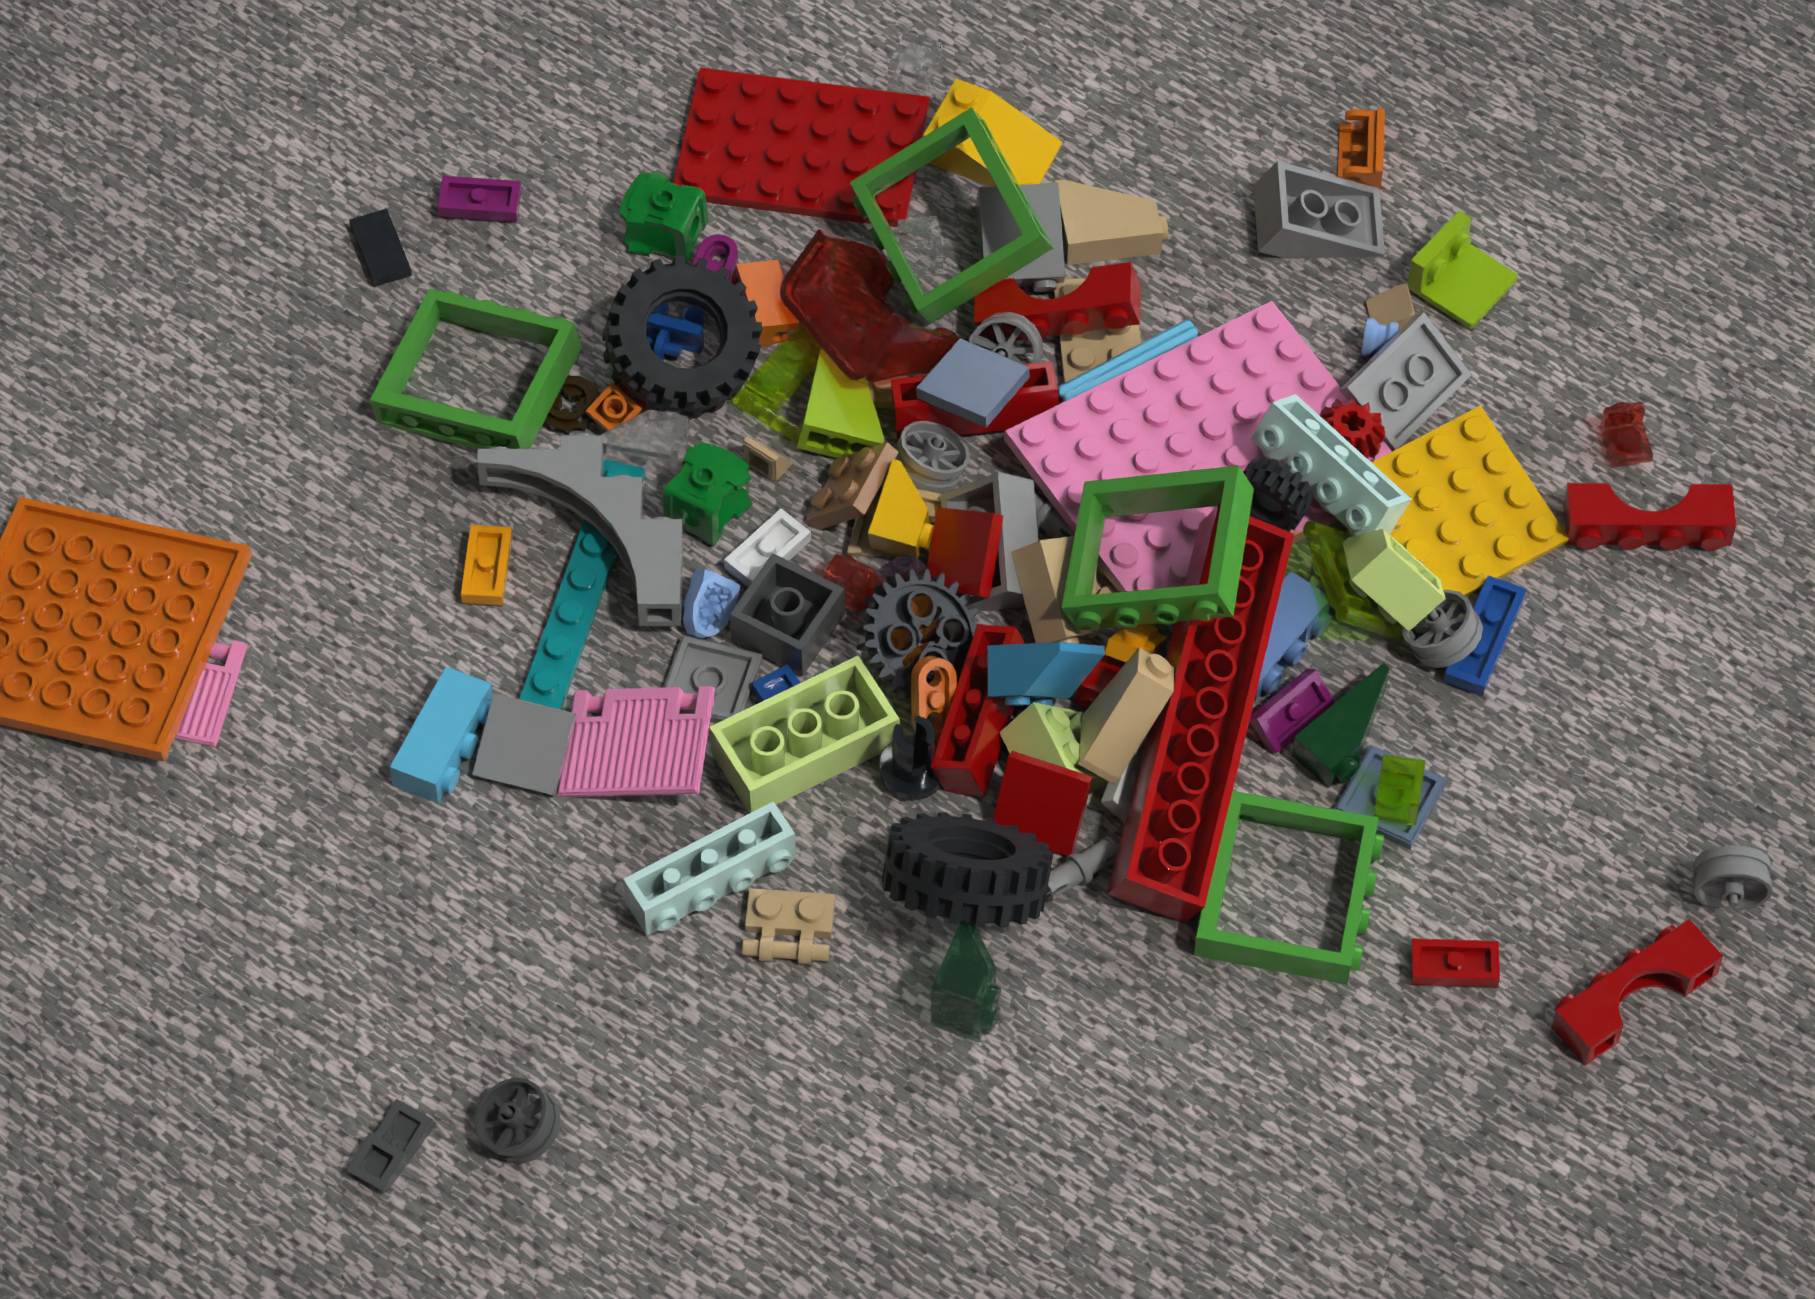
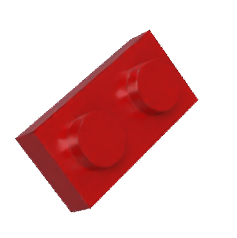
M1412 938L1410 946L1411 985L1498 988L1500 982L1499 941Z

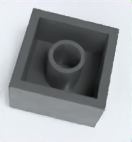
M772 553L729 614L731 641L755 653L762 654L763 657L781 666L788 664L793 672L803 676L845 616V588Z

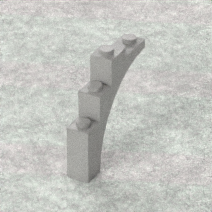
M586 433L561 435L560 449H549L546 447L508 449L501 446L490 449H478L477 468L479 485L514 488L546 497L574 511L592 524L608 540L629 572L637 597L639 626H681L683 573L682 519H670L668 517L643 519L642 477H630L628 475L603 477L604 453L602 436Z

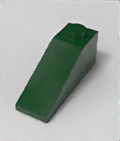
M1385 663L1381 664L1294 737L1292 757L1327 788L1337 780H1340L1342 783L1346 782L1359 767L1358 761L1387 688L1390 668Z

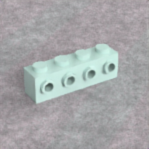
M1296 394L1272 402L1251 437V440L1262 450L1266 458L1272 460V458L1279 460V466L1281 467L1288 464L1292 467L1290 472L1293 474L1299 472L1303 475L1300 481H1308L1311 486L1308 491L1313 492V497L1319 502L1321 508L1334 515L1343 523L1352 536L1382 528L1391 534L1412 500Z
M773 801L624 878L625 903L646 936L658 930L666 931L675 926L681 918L694 911L701 912L707 910L716 903L717 899L732 891H743L751 886L757 878L769 872L776 873L785 869L792 860L796 859L795 833Z

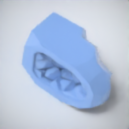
M696 568L690 579V587L683 603V623L687 634L696 638H705L718 634L730 619L729 614L735 607L741 585L712 571Z

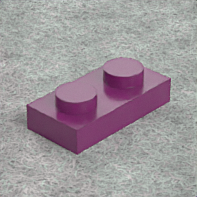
M442 176L437 205L438 217L517 222L522 192L521 181Z
M1307 668L1255 711L1250 717V722L1264 747L1272 753H1277L1292 741L1298 733L1335 704V701L1318 671Z

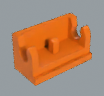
M1377 108V110H1348L1345 112V120H1358L1361 123L1354 124L1349 122L1340 123L1337 177L1379 188L1380 191L1383 175L1385 108Z
M769 260L736 264L731 283L735 285L741 281L747 287L744 292L746 300L748 302L755 300L758 307L755 314L756 322H762V333L759 337L761 347L789 341L787 334L775 335L778 332L797 330L799 324L779 261Z

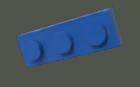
M1489 575L1487 576L1473 608L1483 625L1481 640L1467 657L1447 667L1443 682L1481 696L1484 695L1523 605L1527 589Z

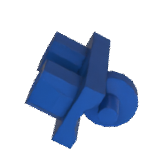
M666 303L650 315L647 321L646 337L651 350L660 360L664 361L666 355L680 358L682 350L701 354L704 347V312L702 310L692 307L684 308L680 319L668 317L669 304Z

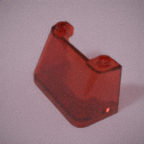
M818 229L781 283L780 297L783 304L846 377L853 381L869 384L932 371L960 338L947 328L938 327L929 330L910 324L904 316L897 314L883 298L891 289L894 278L885 264L889 259L882 251Z

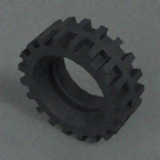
M675 256L672 263L663 265L660 258L652 261L650 268L644 272L640 268L632 273L629 282L626 285L622 284L617 291L607 315L602 335V341H605L606 345L603 357L605 364L611 363L613 373L611 378L615 384L622 382L628 388L626 394L630 398L635 400L639 397L647 402L645 410L653 414L656 407L668 410V418L677 419L680 412H690L691 417L696 418L701 417L705 409L712 407L714 412L721 409L728 398L734 399L740 392L743 384L748 380L761 348L759 337L762 333V322H756L755 314L758 307L755 300L750 302L746 300L744 292L747 287L741 281L735 285L727 279L729 270L721 266L718 272L706 268L707 259L698 258L696 265L686 264L684 256ZM673 301L691 302L705 309L715 319L720 332V344L716 355L704 365L691 369L676 368L660 360L650 348L646 337V328L650 315L661 305Z
M938 812L936 817L920 813L917 814L916 820L906 816L901 818L900 824L894 822L889 832L881 881L883 882L882 889L885 892H890L889 898L893 901H905L904 908L911 911L923 910L925 911V916L934 919L937 916L949 918V923L959 924L960 921L973 922L975 927H985L986 923H995L999 927H1008L1010 921L1022 925L1027 923L1028 917L1036 920L1040 916V911H1044L1053 852L1048 851L1049 845L1046 842H1036L1037 836L1033 833L1022 834L1019 832V827L1012 824L1002 826L996 824L997 820L991 818L983 821L973 819L970 814H962V817H953L947 812Z

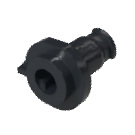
M915 716L914 735L904 737L902 726L896 724L893 730V741L881 754L879 762L881 781L887 790L896 795L900 801L924 799L940 789L941 783L930 767L937 744L935 743L934 726L929 720L921 716ZM914 763L920 764V767L913 768Z

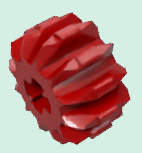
M1354 397L1347 404L1336 399L1332 403L1331 408L1324 407L1320 412L1319 416L1367 459L1375 458L1379 453L1380 443L1383 442L1385 436V427L1381 425V413H1370L1369 402L1359 406L1356 405Z

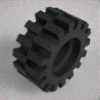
M1260 457L1258 461L1255 458L1248 463L1243 471L1254 488L1250 517L1288 532L1291 529L1294 531L1313 502V492L1308 491L1311 486L1308 481H1300L1303 475L1299 472L1295 474L1290 472L1292 468L1290 465L1285 464L1284 467L1279 466V460L1272 458L1269 463L1266 457Z

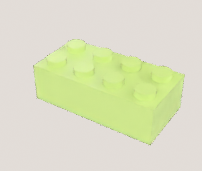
M856 656L710 726L711 753L745 808L751 813L773 801L777 805L881 754L893 741V730L896 724L900 725V718L860 657Z

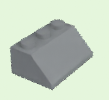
M996 472L942 494V508L995 513L1004 516L990 598L970 596L969 601L965 605L967 609L978 608L979 611L1017 609L1025 606L1011 552L1038 541L1034 481Z

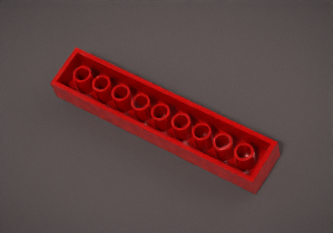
M1220 504L1199 524L1184 586L1208 584ZM1249 516L1233 617L1211 618L1209 621H1178L1174 624L1166 660L1174 667V690L1146 736L1107 892L1108 895L1183 923L1188 922L1205 908L1294 538L1293 533Z

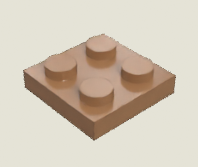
M888 442L871 448L865 447L861 451L847 456L842 455L838 457L828 470L830 476L824 487L814 495L811 501L813 507L805 521L810 526L820 530L864 516L889 471L892 459L896 458L898 451Z

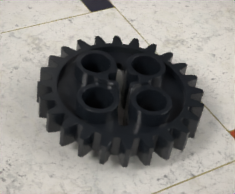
M913 569L901 573V576L897 573L888 577L887 583L884 581L875 585L876 594H871L864 598L865 603L871 609H864L857 614L866 622V625L855 629V633L865 636L866 642L856 646L857 650L868 651L869 657L863 663L865 666L874 665L876 669L872 674L874 680L881 678L885 680L882 692L888 693L897 689L896 696L899 702L911 697L912 670L919 660L927 656H935L949 661L956 671L958 685L977 624L973 623L972 618L978 614L979 609L973 608L968 610L965 606L970 599V595L965 594L958 597L956 595L958 582L944 586L945 574H938L931 579L929 569L922 570L917 574ZM911 600L914 601L919 609L918 616L912 611ZM937 609H938V610H939V614L937 615L936 619L934 620L933 618H934L935 613H936V611H937ZM943 626L949 630L950 641L943 634ZM891 633L895 635L899 642L898 649L892 645ZM908 654L909 656H908V658L906 659L905 667H904L902 662H903L905 656ZM933 670L930 671V674H927L926 681L928 684L934 678Z

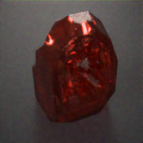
M843 553L834 555L824 576V579L845 588V607L856 612L867 608L871 609L865 603L864 598L871 594H876L875 585L884 581L887 583L883 577L877 574L876 569L855 560L851 555Z

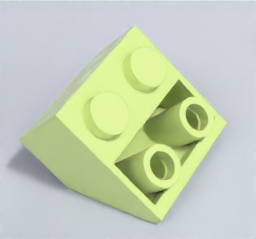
M1383 528L1349 537L1342 543L1346 557L1344 564L1350 574L1349 584L1362 598L1370 596L1378 603V610L1390 623L1395 624L1398 621L1404 628L1410 631L1446 599L1441 580Z
M1033 702L999 732L1009 753L1015 751L1092 776L1093 779L1089 792L1105 787L1108 784L1107 780L1079 765L1081 723L1084 712Z

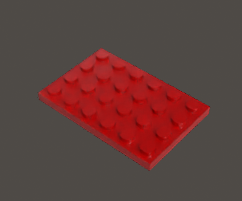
M700 67L673 183L679 186L688 185L702 189L706 195V203L872 224L868 217L862 218L854 206L852 198L857 195L850 182L923 137L930 106V97ZM917 170L874 196L890 227L906 228Z

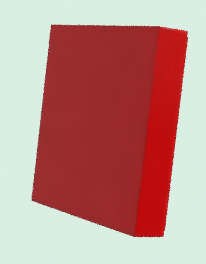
M937 507L927 563L931 579L943 573L945 574L944 586L954 582L959 583L956 594H969L970 596L990 598L1004 516L995 513Z
M1012 751L1007 759L993 819L997 820L996 824L1002 826L1012 824L1019 827V832L1022 834L1033 833L1037 836L1036 842H1046L1049 845L1048 850L1068 856L1074 852L1093 777Z

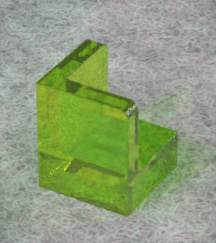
M1383 754L1374 817H1379V820L1416 826L1426 760Z

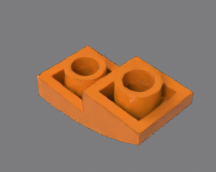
M612 382L585 411V414L615 439L644 413L648 404L639 397L635 400L630 398L626 394L628 388L622 382L618 384Z

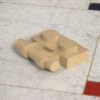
M749 888L745 932L762 933L760 940L743 939L742 956L759 957V961L773 962V958L798 960V964L811 965L812 961L829 962L830 945L814 944V937L832 938L835 894ZM775 935L800 936V941H775Z

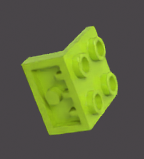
M1459 210L1413 257L1407 285L1409 290L1467 328L1472 329L1517 282L1518 275L1470 244L1472 237L1469 236L1472 218Z

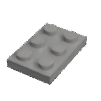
M1425 312L1416 314L1339 390L1347 401L1354 397L1356 405L1359 406L1369 402L1370 413H1381V425L1385 427L1383 441L1391 451H1394L1472 374Z

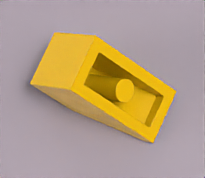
M892 459L868 532L869 545L873 549L918 560L921 548H929L934 525L929 524L928 508L902 462Z

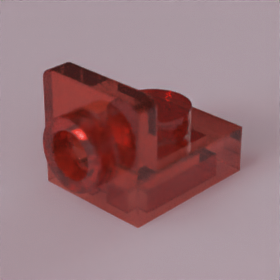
M1620 402L1603 410L1600 430L1612 468L1652 462L1653 452L1643 424L1645 414L1643 402L1630 404Z

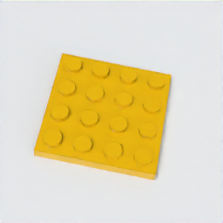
M1481 405L1371 462L1412 499L1390 535L1441 580L1443 590L1459 591L1467 597L1483 588L1488 575L1501 579L1563 546L1569 540L1556 517Z

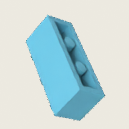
M445 667L390 765L391 779L394 787L438 804L445 792H453L460 776L458 768L463 758L470 759L473 756L478 744L477 733L482 724H486L493 697L491 683Z

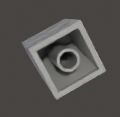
M1058 183L1020 185L1054 249L1004 279L1014 278L1019 287L1033 286L1034 292H1051L1057 289L1056 282H1064L1065 279ZM997 186L978 187L975 210L980 259L982 260L1023 234Z

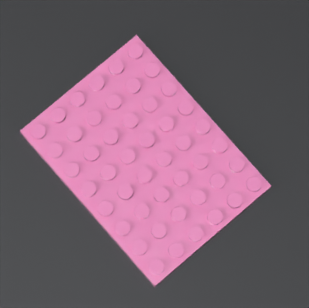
M1270 301L1006 430L1004 441L1075 534L1085 481L1238 465L1244 471L1251 460L1256 458L1258 461L1260 457H1265L1262 450L1251 440V437L1272 402L1296 394L1320 415L1324 407L1331 408L1332 403L1336 399H1339L1344 404H1347L1348 401L1339 390L1341 389L1340 385L1274 302ZM1384 441L1380 443L1381 448L1375 458H1368L1370 462L1392 452ZM1313 497L1312 504L1294 531L1292 529L1290 531L1294 534L1292 544L1339 520L1334 515L1323 510L1319 502ZM1216 506L1105 517L1097 565L1118 592L1184 586L1199 524Z

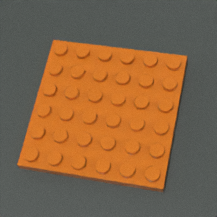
M19 497L0 538V725L165 761L252 557L250 546Z

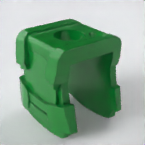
M655 171L646 174L640 173L635 178L624 195L619 211L620 218L624 219L627 226L624 235V245L628 247V253L650 257V253L666 255V258L673 261L675 256H684L686 264L690 259V253L700 233L709 222L706 195L702 189L688 185H676L670 182L668 177Z
M700 442L698 445H694V447L689 446L682 461L684 466L680 474L672 478L664 489L663 517L682 519L683 530L715 546L722 536L724 527L733 518L738 520L752 506L753 503L748 500L749 492L743 488L751 480V477L748 475L749 465L744 460L721 447Z

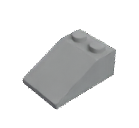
M1277 161L1253 185L1258 252L1284 259L1383 257L1385 255L1379 188Z

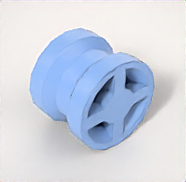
M1367 318L1361 357L1370 358L1375 355L1398 333L1399 323L1390 322L1385 325L1379 324L1376 319Z

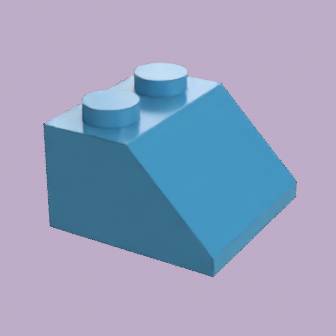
M1064 642L987 646L988 697L1005 698V706L1028 707L1033 702L1053 706V699H1069L1105 655V646Z

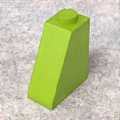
M820 349L796 448L838 458L842 455L847 456L859 452L865 447L871 448L884 442V435L860 359L840 352Z

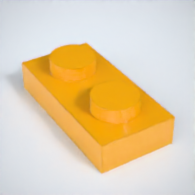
M470 525L461 588L462 603L503 606L513 537L512 527Z
M1151 624L1138 625L1134 628L1123 627L1109 638L1105 655L1127 662L1139 647L1151 654L1161 655L1168 637L1158 634V628Z

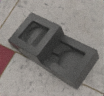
M396 1099L374 1135L370 1132L368 1133L346 1171L385 1193L394 1184L437 1123L427 1115Z

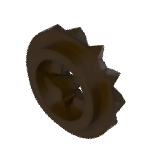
M568 375L545 422L552 431L557 428L563 429L568 435L572 429L581 428L585 431L587 425L594 421L585 414V411L600 396L598 389L585 378ZM561 395L571 403L577 402L576 413L570 412L567 408L560 410L563 407Z

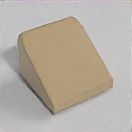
M1407 283L1395 286L1367 299L1365 302L1369 318L1376 319L1379 324L1385 325L1390 322H1398V332L1415 316Z
M748 436L743 440L744 461L773 482L777 481L793 464L791 460L758 440Z

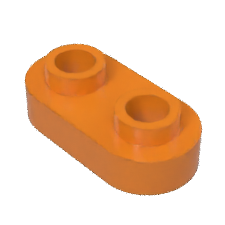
M935 656L924 657L916 663L911 674L913 729L915 716L927 719L928 715L933 712L934 721L932 725L935 730V742H939L957 688L956 671L953 665L945 659ZM933 670L934 678L928 684L926 681L927 674Z

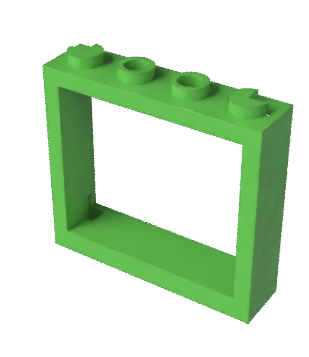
M973 107L850 182L857 195L852 198L854 206L862 218H869L873 225V228L869 230L872 240L880 251L886 250L890 260L885 264L890 274L897 283L902 281L907 290V293L903 294L905 303L914 315L919 312L930 323L1054 249L985 120ZM968 138H971L1023 235L925 294L874 196Z
M429 288L369 400L376 420L379 423L406 432L475 449H490L497 446L508 449H530L582 349L575 323L561 317L551 318L535 314L523 308H509L497 305L490 300L480 301L463 297L452 291L442 292ZM441 319L461 326L550 347L512 421L401 394Z
M1239 465L1084 482L1061 607L1077 630L1091 629L1096 631L1100 628L1111 627L1134 628L1144 624L1161 623L1170 625L1178 621H1209L1211 618L1233 617L1254 491L1253 486ZM1221 505L1208 584L1092 595L1105 517Z
M1233 791L1205 908L1201 911L1194 956L1348 985L1350 970L1359 971L1363 946L1355 945L1357 933L1366 935L1371 910L1362 908L1364 896L1373 897L1377 872L1369 871L1371 859L1380 860L1384 835L1376 834L1379 817ZM1240 819L1361 841L1340 953L1217 930Z

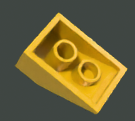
M956 78L923 137L973 107L985 120L1019 185L1040 184L1061 148L1062 141L992 91ZM968 138L928 163L984 185L996 186L971 138Z

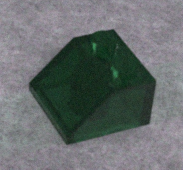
M960 921L931 987V1026L980 1043L985 1030L993 1032L1001 1010L997 1006L1001 987L996 986L997 968L973 922Z

